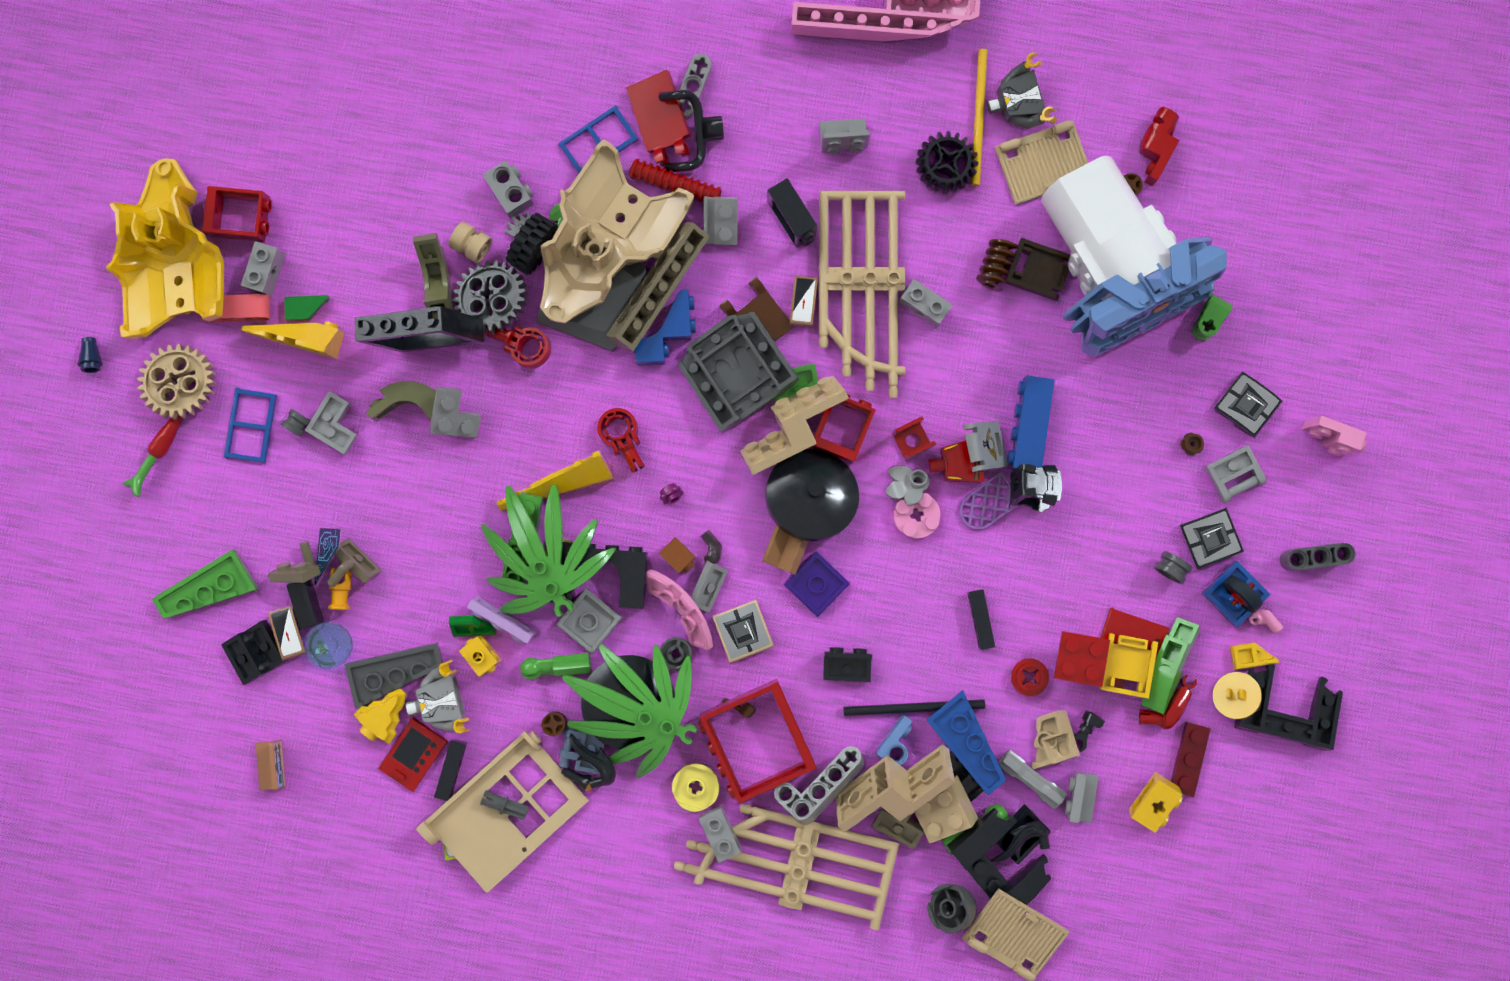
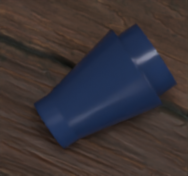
M84 337L81 339L78 366L84 373L99 372L103 363L96 338Z

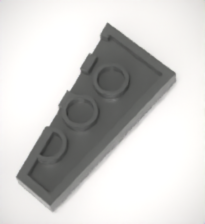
M436 642L344 664L355 709L439 667L443 663L439 643Z

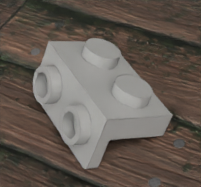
M1075 771L1074 777L1070 776L1068 791H1071L1070 801L1066 800L1064 814L1068 815L1067 818L1070 822L1079 823V821L1090 823L1092 821L1099 779L1097 775Z

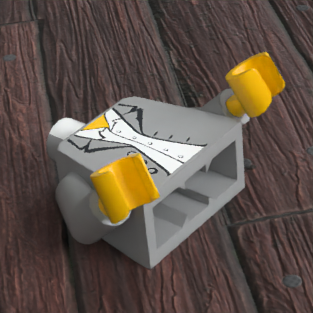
M448 660L431 670L421 681V688L416 690L418 700L406 703L407 713L409 716L421 713L424 723L429 722L432 727L443 731L456 732L458 734L470 732V729H465L464 722L469 721V718H464L466 714L456 675L454 674L457 670L451 671L449 669V663L452 660Z

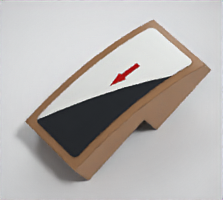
M795 276L789 325L813 326L818 278Z
M292 606L268 612L282 661L306 654Z

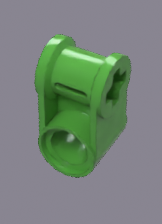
M1211 294L1193 325L1192 333L1197 340L1206 341L1215 335L1229 315L1233 305ZM1204 324L1208 326V327H1207V331H1208V332L1204 331V329H1205Z

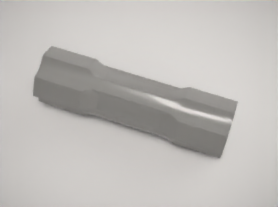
M1008 749L1002 755L998 762L1001 769L1010 776L1021 780L1053 809L1062 804L1067 795L1064 790L1052 781L1046 780L1026 764L1024 759L1011 749Z

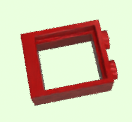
M207 186L202 232L210 237L265 242L266 235L269 234L270 229L267 220L268 213L272 210V200L264 191ZM224 198L258 201L255 232L221 229Z
M847 394L849 399L839 404L867 415L853 450L821 438L832 407L824 411L814 436L817 444L812 447L854 463L876 409L871 408L872 404L865 400L859 399V402L851 400V395Z

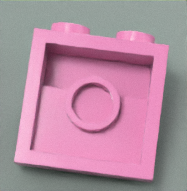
M1324 416L1306 420L1302 430L1309 432V436L1323 439L1321 446L1327 448L1328 453L1336 456H1342V454L1353 455L1355 451L1362 453L1367 443L1365 440L1367 432Z

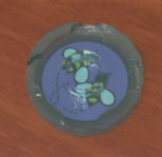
M327 622L320 623L309 631L306 635L304 647L306 656L312 664L319 668L330 669L337 668L347 661L351 655L353 644L352 637L346 628L337 623Z

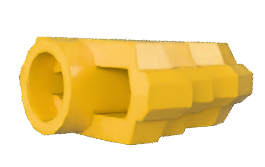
M400 688L388 693L382 701L375 700L368 707L361 706L354 713V716L363 725L359 729L360 732L371 741L380 738L391 744L397 735L395 729L400 722L399 712L405 705L407 693Z

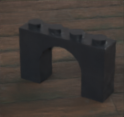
M563 542L561 564L563 565L573 544L572 542ZM590 544L575 571L596 554L616 548L615 553L608 561L616 567L620 575L619 607L644 609L645 573L647 571L648 553L643 552V547L629 546V551H622L616 545H605V549H596V544ZM575 589L564 594L566 599L572 601V603H574Z

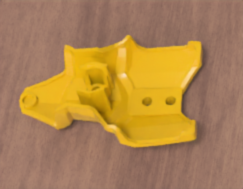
M161 159L150 166L148 178L137 205L118 202L110 203L112 210L115 212L117 242L112 261L106 266V269L118 278L122 286L124 324L120 325L121 337L129 340L148 337L160 326L181 314L188 315L191 312H196L202 316V319L209 322L222 317L224 260L219 247L209 242L203 232L193 227L189 207L194 205L198 192L175 159Z

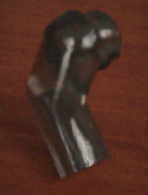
M707 530L700 536L708 545L704 561L705 563L709 561L715 564L721 559L722 545L713 533Z

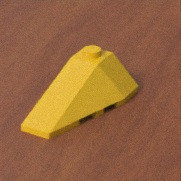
M325 321L324 325L319 323L242 326L241 331L250 335L334 359L338 357L345 334L338 329L339 325Z

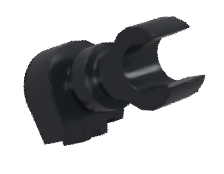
M1088 710L1082 716V719L1085 721L1084 724H1080V730L1074 735L1075 741L1082 740L1079 752L1086 749L1088 735H1091L1094 731L1092 729L1093 726L1101 728L1105 723L1104 719Z

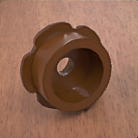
M1187 433L1184 439L1181 440V448L1185 450L1186 454L1191 456L1201 453L1204 448L1203 438L1199 434Z

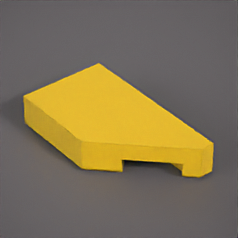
M1254 642L1229 646L1233 669L1235 670L1279 663L1276 657L1266 652Z

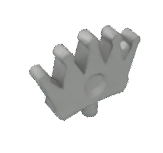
M526 212L527 219L519 213L520 221L513 216L512 219L515 225L508 222L507 224L512 231L504 229L505 233L515 237L516 233L518 234L520 231V227L524 226L528 218L530 219L529 212Z

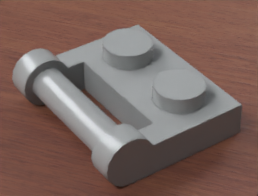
M1249 445L1204 466L1218 492L1220 500L1224 504L1231 501L1232 497L1256 485L1261 486L1267 482ZM1251 470L1253 474L1251 478L1229 489L1226 488L1224 483Z

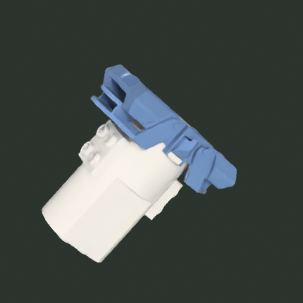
M1101 156L1060 177L1042 196V205L1071 251L1068 262L1069 271L1074 277L1077 276L1080 281V288L1085 297L1064 313L1063 319L1065 321L1075 320L1070 330L1072 333L1082 332L1081 350L1092 357H1096L1140 333L1143 334L1160 325L1163 321L1206 300L1214 291V281L1221 278L1227 268L1226 250L1211 245V237L1189 238L1176 244V237L1164 225V218L1160 211H1156L1152 205L1143 208L1110 156Z

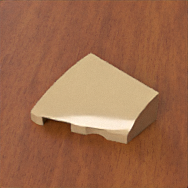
M1066 710L1055 711L1037 718V737L1034 741V747H1037L1036 762H1032L1033 770L1080 756Z

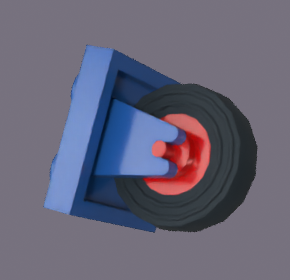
M1234 561L1201 593L1234 627H1239L1271 595L1238 561Z

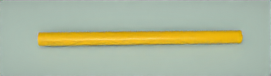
M987 49L978 50L973 152L978 154L973 160L978 161V166L972 167L977 173L975 176H971V186H980Z

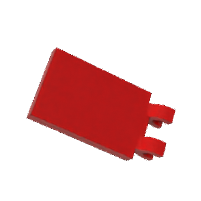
M664 70L626 87L648 153L653 152L655 162L657 164L660 163L661 166L670 163L665 148L674 145L676 154L681 155L682 158L690 155L691 153L685 138L690 137L691 134L680 101L661 102L658 97L660 92L676 91L670 71Z

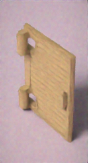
M1073 120L1053 125L1051 128L1018 139L1015 138L994 147L1015 205L1043 196L1047 188L1060 177L1088 163ZM1067 131L1069 138L1060 141L1058 134ZM1016 149L1018 156L1008 159L1006 151Z
M998 888L962 936V939L966 941L968 946L978 952L988 954L1012 968L1017 975L1027 981H1034L1070 931ZM978 931L987 935L982 942L975 938ZM1025 959L1034 963L1029 970L1022 966Z

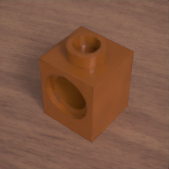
M676 537L659 553L679 574L682 571L687 573L696 564L693 561L696 556Z

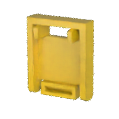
M1109 633L1108 640H1110L1103 686L1100 687V690L1149 699L1158 642L1152 641L1151 650H1147L1148 640L1119 635L1117 644H1114L1115 634ZM1115 678L1138 682L1137 690L1132 691L1114 687Z

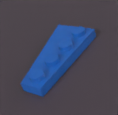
M964 690L960 691L926 719L987 795L991 794L1006 781Z

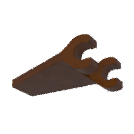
M757 276L748 284L758 296L741 310L736 312L728 299L720 304L719 307L727 316H738L755 312L775 341L794 327V325H789L790 320L767 292Z

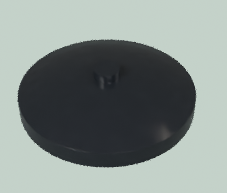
M805 449L775 465L766 483L765 500L771 518L784 532L804 541H823L840 534L850 524L857 512L859 488L852 471L841 459L822 450Z
M636 655L619 656L644 681L657 701H661L655 682L653 661ZM606 661L599 665L587 679L615 690L640 704H644L621 684ZM672 685V694H673V698H674V697H675V691H674V687H673V685ZM581 697L584 721H607L635 725L600 710ZM595 736L605 745L615 749H622L645 739V737L620 739Z

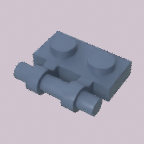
M567 726L563 734L565 736L563 749H560L559 757H561L559 766L568 768L570 759L576 760L575 770L598 775L599 771L595 766L585 761H577L579 754L572 751L573 747L569 736L572 733L576 739H581L580 743L594 752H598L599 747L604 750L605 744L594 735Z

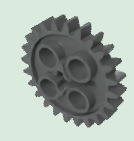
M486 260L484 267L478 262L476 270L469 267V275L461 274L465 280L463 282L457 281L456 283L460 286V289L453 290L458 296L452 299L457 305L454 307L455 311L483 319L484 334H486L488 329L492 334H495L496 328L504 332L503 325L507 324L509 327H512V319L519 321L516 314L525 312L520 306L528 303L522 298L527 296L528 292L524 289L527 285L522 280L523 277L520 273H517L513 266L509 268L506 262L501 265L498 260H495L492 266ZM501 282H505L502 287L497 288ZM482 285L481 289L475 291L476 287ZM506 303L503 309L498 310L501 304ZM483 306V309L480 312L476 313V310L479 307Z

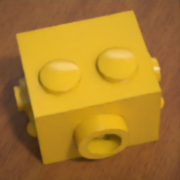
M483 635L469 639L466 642V646L459 650L479 677L487 673H493L496 670V666L502 662Z

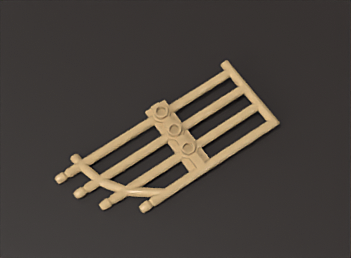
M819 191L820 348H827L828 334L842 350L843 377L851 376V358L865 366L866 391H874L875 370L888 373L889 397L897 398L898 375L905 376V367L898 366V291H905V267H898V200H905V191ZM828 200H842V267H828ZM852 200H865V267H852ZM875 200H889V267H875ZM828 291H842V335L828 319ZM851 291H865V355L851 347ZM875 291H889V364L875 361Z
M741 804L740 812L747 815L751 814L753 817L732 826L737 837L791 850L788 864L742 852L728 859L785 873L782 888L709 869L715 858L713 849L710 844L698 843L695 840H688L686 847L706 853L701 865L685 864L680 861H675L674 869L677 871H685L686 873L696 875L693 881L695 884L702 885L704 879L708 878L780 897L778 904L788 908L802 910V905L805 903L871 920L870 928L879 930L899 843L849 830L844 832L840 828L814 821L811 824L802 825L790 815ZM767 820L797 827L793 841L748 829ZM822 833L888 850L885 864L817 847L819 834ZM814 856L882 873L880 886L878 888L812 871ZM808 880L877 897L874 911L805 894Z

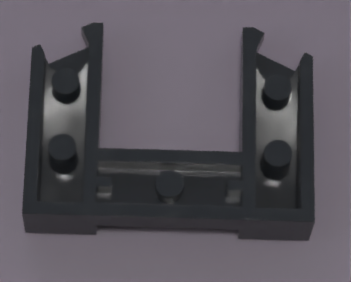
M1274 664L1266 665V671L1255 673L1254 668L1248 670L1247 674L1254 678L1260 686L1262 693L1261 704L1251 716L1244 719H1236L1234 728L1302 743L1304 746L1324 751L1334 750L1343 695L1341 690L1334 694L1325 687L1328 679L1319 677L1309 717L1304 719L1268 709L1275 670Z
M993 808L947 846L990 899L999 888L1028 905L1051 880V876L1049 874L1046 875L1044 864L1048 863V859L1042 854L1007 882L985 853L1012 828L1017 820L1012 815H1009L1007 820L997 816L998 810Z

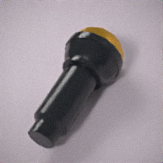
M563 767L561 774L564 777L578 783L584 791L592 790L590 779L594 777L582 775L570 768Z

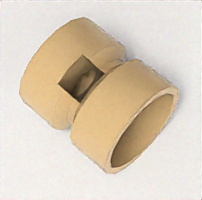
M462 221L453 231L448 246L460 254L465 252V257L477 264L487 255L493 239L481 231L476 233L475 227Z

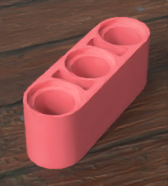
M265 294L224 295L222 317L210 322L270 320V296Z

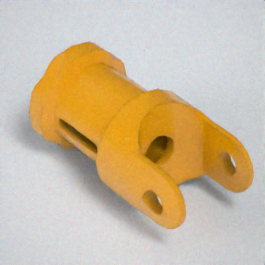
M335 568L331 569L330 577L336 571ZM351 570L345 573V581L343 583H338L335 587L329 585L332 593L331 604L328 605V609L350 610L348 592L351 590Z

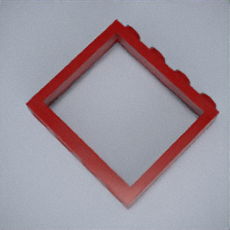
M777 679L700 713V721H698L702 734L707 733L710 742L707 743L712 756L717 755L720 761L717 764L718 770L722 778L727 777L730 785H727L728 792L732 799L736 797L739 804L817 769ZM772 691L803 762L741 789L710 718Z

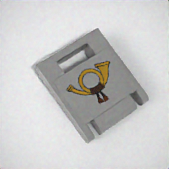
M999 421L963 425L964 430H973L974 432L965 434L971 463L980 461V465L972 467L973 472L1008 467Z

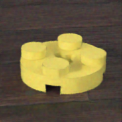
M701 763L685 765L676 773L673 779V795L677 803L688 811L698 812L708 808L716 801L720 787L717 774L709 766ZM695 781H699V785L703 787L702 791L698 790L697 793L694 794L692 793V788L689 787V784H694Z

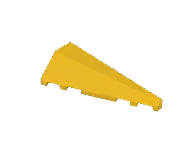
M596 451L592 453V456L578 460L574 464L530 484L531 487L522 491H516V494L519 497L520 492L543 496L546 499L552 485L558 486L560 495L614 480L601 452ZM506 498L496 501L500 511L507 509Z

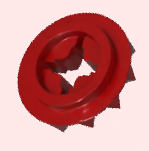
M1033 658L1023 659L1017 662L1011 671V683L1015 690L1022 695H1038L1048 685V670L1039 660ZM1022 670L1028 673L1037 670L1033 675L1037 684L1035 685L1030 681L1025 683L1024 679L1026 676Z

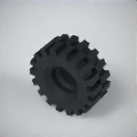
M539 213L532 214L530 219L528 218L525 221L524 226L520 227V231L518 234L516 233L514 241L511 242L510 249L507 251L506 262L524 274L530 275L542 263L541 245L553 239L558 225Z

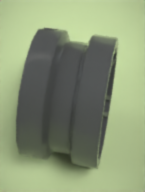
M1163 551L1160 556L1161 560L1156 562L1154 569L1178 584H1183L1186 580V574L1190 573L1193 569L1192 566L1174 554Z
M673 637L666 640L660 648L670 670H680L686 655H690V659H692V647L687 640L681 637ZM674 649L679 650L681 654L679 658L672 656Z

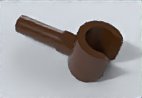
M724 698L722 703L728 701L729 699ZM748 702L742 707L740 705L734 707L742 716L748 718L756 711Z

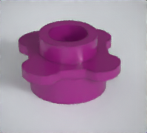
M672 483L661 489L660 500H663L664 504H673L681 498L684 492L680 486Z

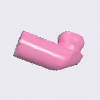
M1258 609L1248 617L1252 625L1266 624L1274 634L1283 628V625L1270 610Z

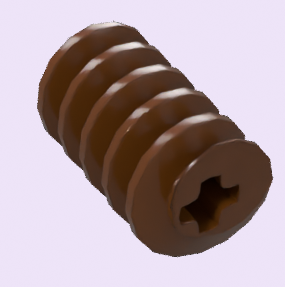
M992 239L988 243L990 248H987L985 252L987 257H984L982 260L984 265L979 268L982 274H978L976 280L986 288L994 291H1003V288L998 286V283H1006V280L1001 275L1009 274V271L1004 267L1012 266L1013 263L1007 260V258H1014L1016 255L1010 250L1018 249L1019 246L1008 240Z

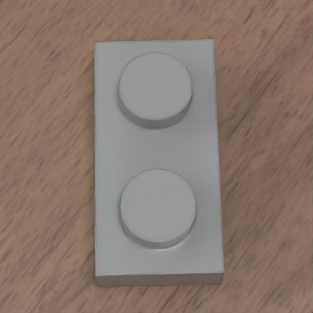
M709 561L706 562L691 596L698 608L708 613L711 611L728 572L727 569Z

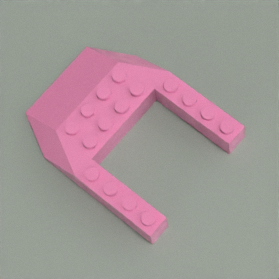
M886 0L885 9L793 2L791 34L882 42L932 37L979 18L980 0Z

